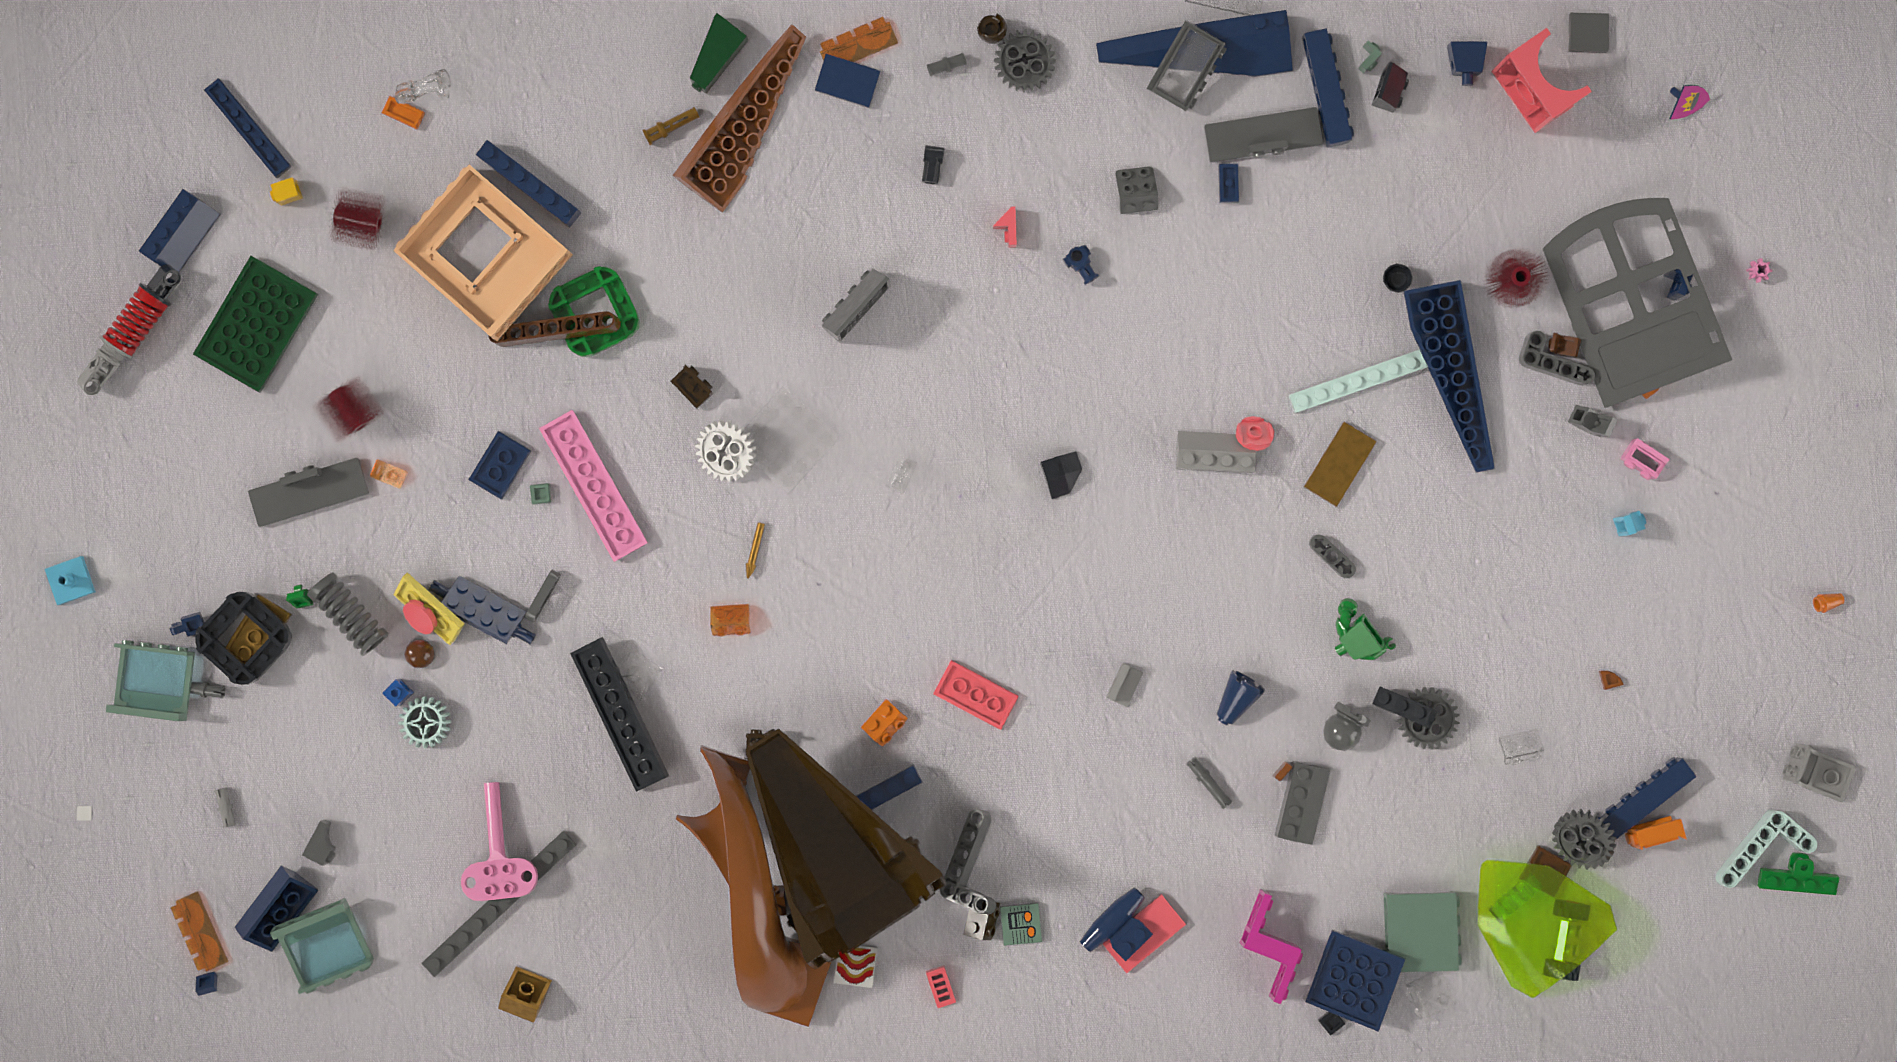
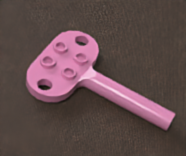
M499 782L484 783L490 856L487 861L471 864L465 869L461 877L462 890L467 897L475 901L528 895L538 883L537 869L527 859L508 858L506 856ZM526 871L532 873V879L529 882H526L523 878ZM470 877H473L476 881L473 888L467 886V880Z

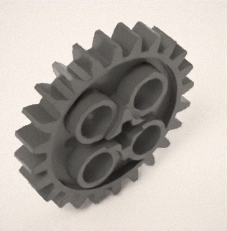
M1024 29L1023 34H1020L1019 30H1017L1016 36L1009 33L1010 39L1003 38L1004 45L998 44V48L1001 51H995V55L999 57L994 59V62L999 64L995 66V70H1001L998 73V77L1004 76L1002 83L1004 84L1008 81V88L1015 85L1016 91L1020 87L1023 88V92H1026L1027 87L1033 91L1034 85L1040 89V82L1047 84L1045 77L1051 78L1052 74L1049 71L1055 70V67L1050 65L1056 63V59L1051 58L1055 55V51H1049L1052 48V44L1046 45L1048 39L1041 40V33L1034 36V30H1032L1030 35L1027 34L1026 29ZM1033 45L1037 51L1029 53L1026 48ZM1015 50L1019 55L1016 58H1011L1008 52ZM1037 56H1041L1040 59H1033ZM1023 57L1028 60V64L1021 62ZM1009 63H1016L1013 66L1008 65ZM1039 64L1042 69L1036 72L1032 70L1031 66ZM1019 68L1023 71V74L1015 76L1013 70Z
M1423 687L1422 693L1419 689H1415L1416 695L1408 693L1411 700L1422 702L1428 707V703L1431 701L1432 705L1430 708L1434 710L1437 705L1443 707L1442 714L1436 715L1432 726L1435 724L1440 726V732L1433 734L1432 726L1430 729L1427 728V735H1424L1426 728L1421 726L1419 731H1414V722L1403 717L1396 720V722L1402 723L1398 730H1404L1405 732L1402 734V737L1409 736L1407 742L1415 741V747H1418L1421 743L1422 749H1425L1427 744L1429 749H1433L1434 744L1440 748L1441 741L1445 744L1448 743L1446 737L1454 738L1451 731H1458L1454 728V724H1460V722L1455 720V717L1460 716V714L1454 713L1458 706H1451L1454 699L1447 700L1448 693L1441 696V689H1438L1436 693L1434 687H1431L1429 692L1426 687Z
M1573 809L1570 814L1566 812L1563 817L1561 816L1554 825L1555 829L1552 834L1555 836L1552 841L1557 842L1554 848L1560 849L1558 855H1565L1564 861L1571 860V866L1574 863H1578L1579 869L1582 865L1585 866L1586 870L1590 866L1596 869L1598 865L1602 867L1614 854L1613 850L1616 848V844H1614L1616 837L1612 836L1614 830H1608L1610 823L1604 824L1605 818L1598 819V813L1592 816L1590 810L1584 814L1582 809L1578 813Z

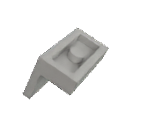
M1122 663L1106 698L1128 707L1143 672Z

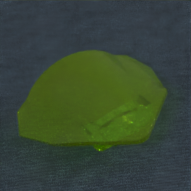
M1486 860L1481 864L1478 927L1511 987L1531 998H1535L1564 978L1617 931L1611 905L1550 866L1499 860Z

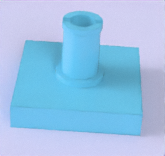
M83 556L44 569L57 605H62L96 592Z

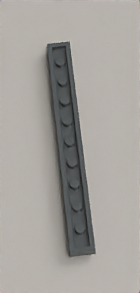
M562 831L530 861L537 869L538 880L577 845L565 831ZM526 871L523 875L526 882L532 879L530 871ZM520 897L488 900L421 964L433 977H436Z

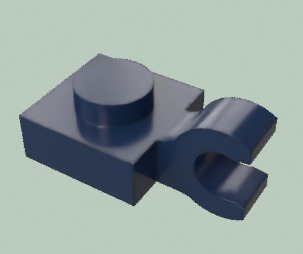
M201 612L181 617V622L171 624L169 629L172 635L186 632L188 637L195 635L197 628L201 627L205 622Z

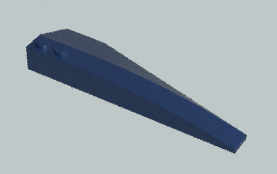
M1286 10L1194 24L1226 43L1224 47L1227 50L1221 59L1217 57L1214 63L1217 67L1213 73L1257 77L1293 71L1290 30ZM1181 27L1096 43L1099 63L1158 68ZM1190 29L1168 68L1202 72L1217 45Z
M1461 280L1403 291L1410 330L1474 471L1477 473L1495 469Z

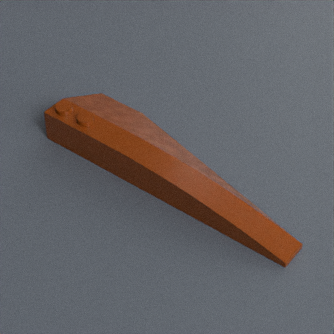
M792 24L734 92L672 175L722 213L746 181L747 175L745 173L749 166L752 167L753 158L757 149L760 148L763 134L768 129L778 105L777 101L785 89L786 80L793 70L791 68L794 61L797 60L806 36Z

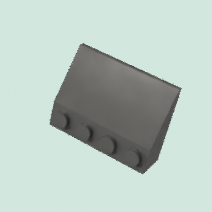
M872 269L870 272L867 270L860 279L862 281L858 286L854 284L847 292L849 294L845 300H839L835 305L836 310L832 314L828 313L823 318L822 328L840 343L889 289L890 281L887 276L875 269Z

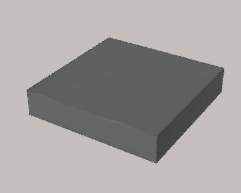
M1571 12L1569 14L1568 52L1607 53L1609 47V13Z

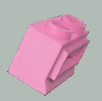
M1638 438L1630 442L1620 458L1624 461L1623 464L1632 470L1635 468L1640 471V476L1647 480L1657 479L1670 460ZM1636 449L1659 463L1655 470L1632 457Z

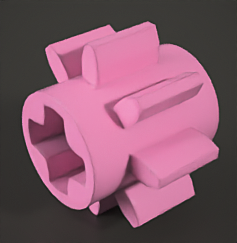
M1762 258L1758 259L1757 263L1751 261V267L1746 269L1750 274L1748 279L1754 278L1756 283L1761 282L1762 279L1768 280L1767 274L1773 271L1769 269L1768 265L1770 262L1765 263Z

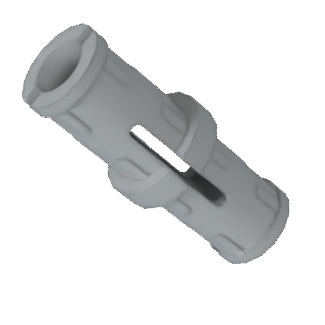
M227 787L214 790L219 806L217 810L220 811L223 828L236 825L232 812L233 804H230Z

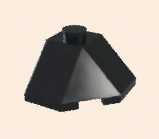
M1071 452L1040 462L1051 499L1070 494L1082 471L1077 452Z

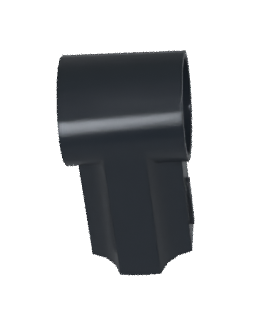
M925 145L923 183L938 185L940 166L943 163L945 148Z

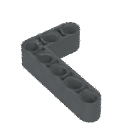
M973 809L968 814L944 876L947 885L940 889V894L945 899L976 913L992 914L996 909L995 900L966 887L991 823V815L987 811ZM981 814L982 819H981V821L978 823L977 818H978V816ZM974 832L975 837H974V839L971 841V838H970V837H971V834ZM967 850L968 856L965 859L964 852ZM960 868L961 874L958 877L957 870ZM953 886L954 892L951 895L950 888ZM968 893L970 895L969 902L966 901V896ZM986 901L987 905L986 908L983 910L982 903Z

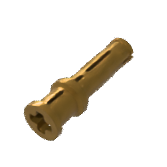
M695 107L663 123L657 122L655 126L647 130L643 129L642 131L649 145H652V142L662 137L666 138L668 133L700 117ZM685 117H688V118H686V119H684V120H682V121H680V122H678V123H676V124L673 125V123H675V122H677V121H679V120H681V119H683V118H685Z

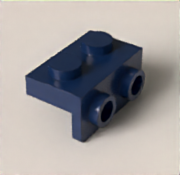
M1680 269L1663 275L1673 280L1667 296L1668 299L1674 301L1689 294ZM1693 274L1687 277L1689 284L1692 280Z

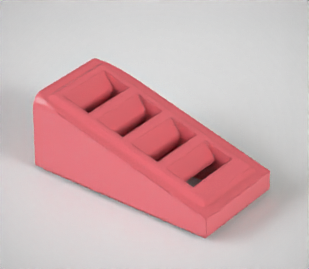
M945 966L926 971L937 1008L956 1003ZM943 974V977L935 980L932 979V977ZM942 981H945L946 983L938 987H935L934 985ZM945 988L948 989L947 992L937 994V991ZM950 995V999L940 1002L939 998Z

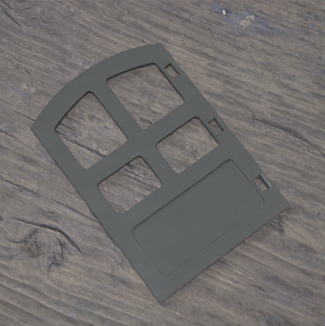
M1669 198L1633 199L1598 209L1567 226L1543 248L1572 323L1573 331H1575L1577 338L1581 339L1580 346L1588 367L1593 369L1595 373L1594 382L1604 408L1733 360ZM1659 215L1673 249V254L1638 269H1630L1613 226L1614 221L1635 216ZM1672 219L1676 230L1669 232L1665 221ZM1598 228L1605 241L1617 276L1576 292L1561 254L1578 239ZM1680 269L1690 292V297L1659 310L1648 312L1638 285L1665 273ZM1693 274L1698 286L1691 287L1687 277ZM1623 291L1634 318L1605 331L1592 334L1582 310L1583 306ZM1716 330L1720 342L1713 343L1709 333Z

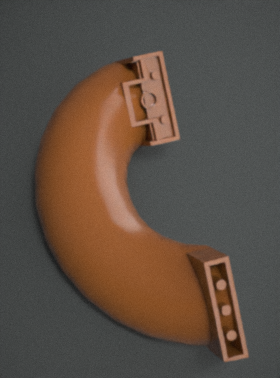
M701 745L700 752L712 770L720 803L707 814L697 817L677 815L676 820L689 829L701 842L729 885L733 959L737 987L741 999L749 1008L809 1027L831 962H826L816 970L806 963L803 957L799 940L787 937L784 934L763 835L757 815L745 788L750 770L748 759H742Z

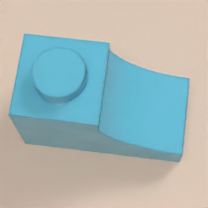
M1634 511L1613 518L1618 536L1632 535L1646 529V519L1640 511Z

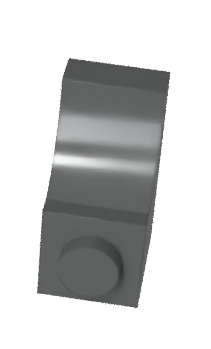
M325 819L319 822L302 856L321 866L331 863L336 854L334 853L336 847L332 845L329 839L331 822Z

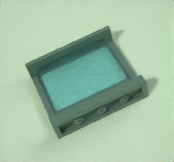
M130 640L114 643V647L121 648L114 704L106 705V712L170 721H187L195 652L188 651L187 647H176V650L170 649V645L158 644V648L152 647V643L146 642L134 645V641Z
M346 898L274 926L270 932L273 940L278 938L300 984L299 994L304 992L309 994L321 985L329 986L336 979H346L358 970L363 972L371 967L370 965H372L374 960Z

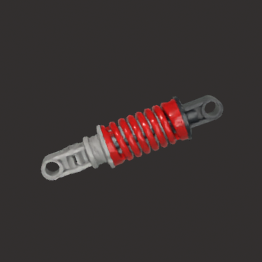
M162 265L148 285L140 282L138 290L133 294L134 297L129 299L133 305L126 303L125 308L128 311L125 309L121 310V314L124 317L121 315L116 317L120 323L113 321L112 326L115 329L109 327L107 332L100 337L104 343L103 346L96 350L97 354L91 359L84 372L78 378V385L86 394L96 395L112 376L116 367H120L123 358L132 359V355L137 347L141 345L140 341H143L145 335L149 334V329L154 327L153 323L158 322L157 317H161L163 312L171 306L172 303L167 298L181 281L180 273L171 265ZM172 272V276L166 279L167 274ZM93 381L90 386L86 387L88 382Z

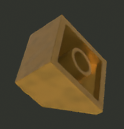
M516 966L501 995L498 1009L534 1023L552 980Z

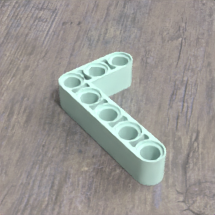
M1773 809L1768 810L1717 871L1716 881L1721 886L1727 888L1735 887L1778 834L1797 850L1806 853L1816 850L1817 841L1784 812ZM1777 814L1779 820L1774 824L1772 818ZM1792 826L1794 831L1793 834L1789 836L1787 831L1788 828ZM1765 829L1767 834L1764 838H1761L1760 832ZM1805 839L1809 842L1806 848L1802 845ZM1750 844L1754 845V851L1752 853H1749L1748 847ZM1741 858L1742 866L1737 868L1736 861ZM1729 873L1730 880L1725 883L1724 876Z

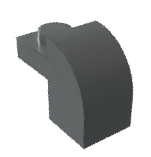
M1575 405L1568 422L1589 434L1610 438L1617 419L1598 414L1589 407Z

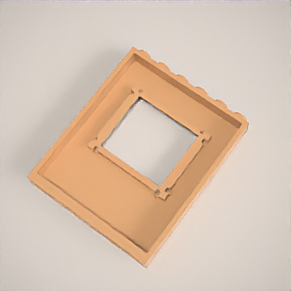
M470 164L460 171L457 179L447 186L442 196L436 198L434 205L422 214L420 221L409 229L405 238L399 240L396 248L393 250L496 341L499 340L573 255ZM477 207L508 234L511 239L480 275L471 282L442 257L437 250L473 209Z

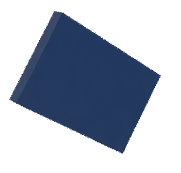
M825 54L815 91L869 108L880 71Z
M497 431L468 480L502 500L531 453V450Z

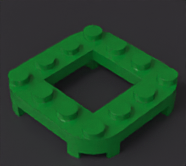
M595 267L594 270L561 286H556L549 298L548 306L554 318L575 316L570 306L571 303L604 288L620 319L621 326L616 332L565 339L568 348L580 357L594 356L631 338L639 329V315L620 276L614 270L607 267ZM575 323L570 326V331L575 328Z

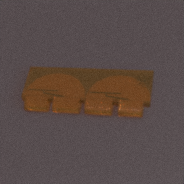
M882 16L871 21L873 27L871 30L867 23L854 28L855 37H852L851 32L847 31L836 36L838 41L836 45L833 38L820 43L822 47L820 54L823 61L825 54L856 62L896 45L898 41L890 22L886 23Z
M197 891L177 900V905L170 907L175 920L183 917L184 921L177 923L183 938L188 935L191 936V939L186 940L185 943L191 955L197 952L199 954L198 957L193 958L197 970L205 968L207 972L229 962L199 892Z

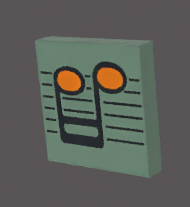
M1038 903L1000 906L1004 946L1042 942Z

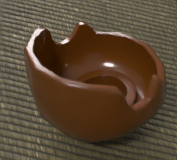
M414 640L406 646L404 655L406 661L412 667L424 668L433 662L435 653L433 646L428 641Z

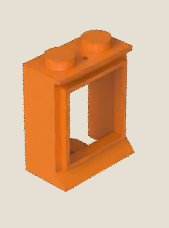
M1671 816L1634 825L1625 833L1627 843L1640 850L1679 838L1687 840L1682 820L1680 818L1672 820Z

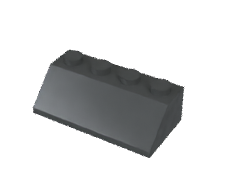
M1292 761V769L1289 773L1275 836L1312 845L1330 770Z

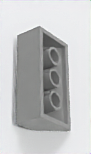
M1178 431L1176 469L1235 473L1255 472L1256 450H1249L1243 447L1238 442L1236 434Z

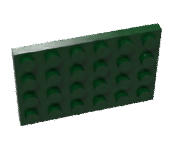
M250 255L193 355L261 393L318 294Z

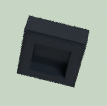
M1326 1012L1318 1019L1330 1036L1345 1025L1340 1016L1331 1012Z

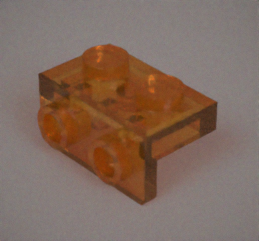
M749 604L710 606L712 635L723 637L726 635L750 634Z

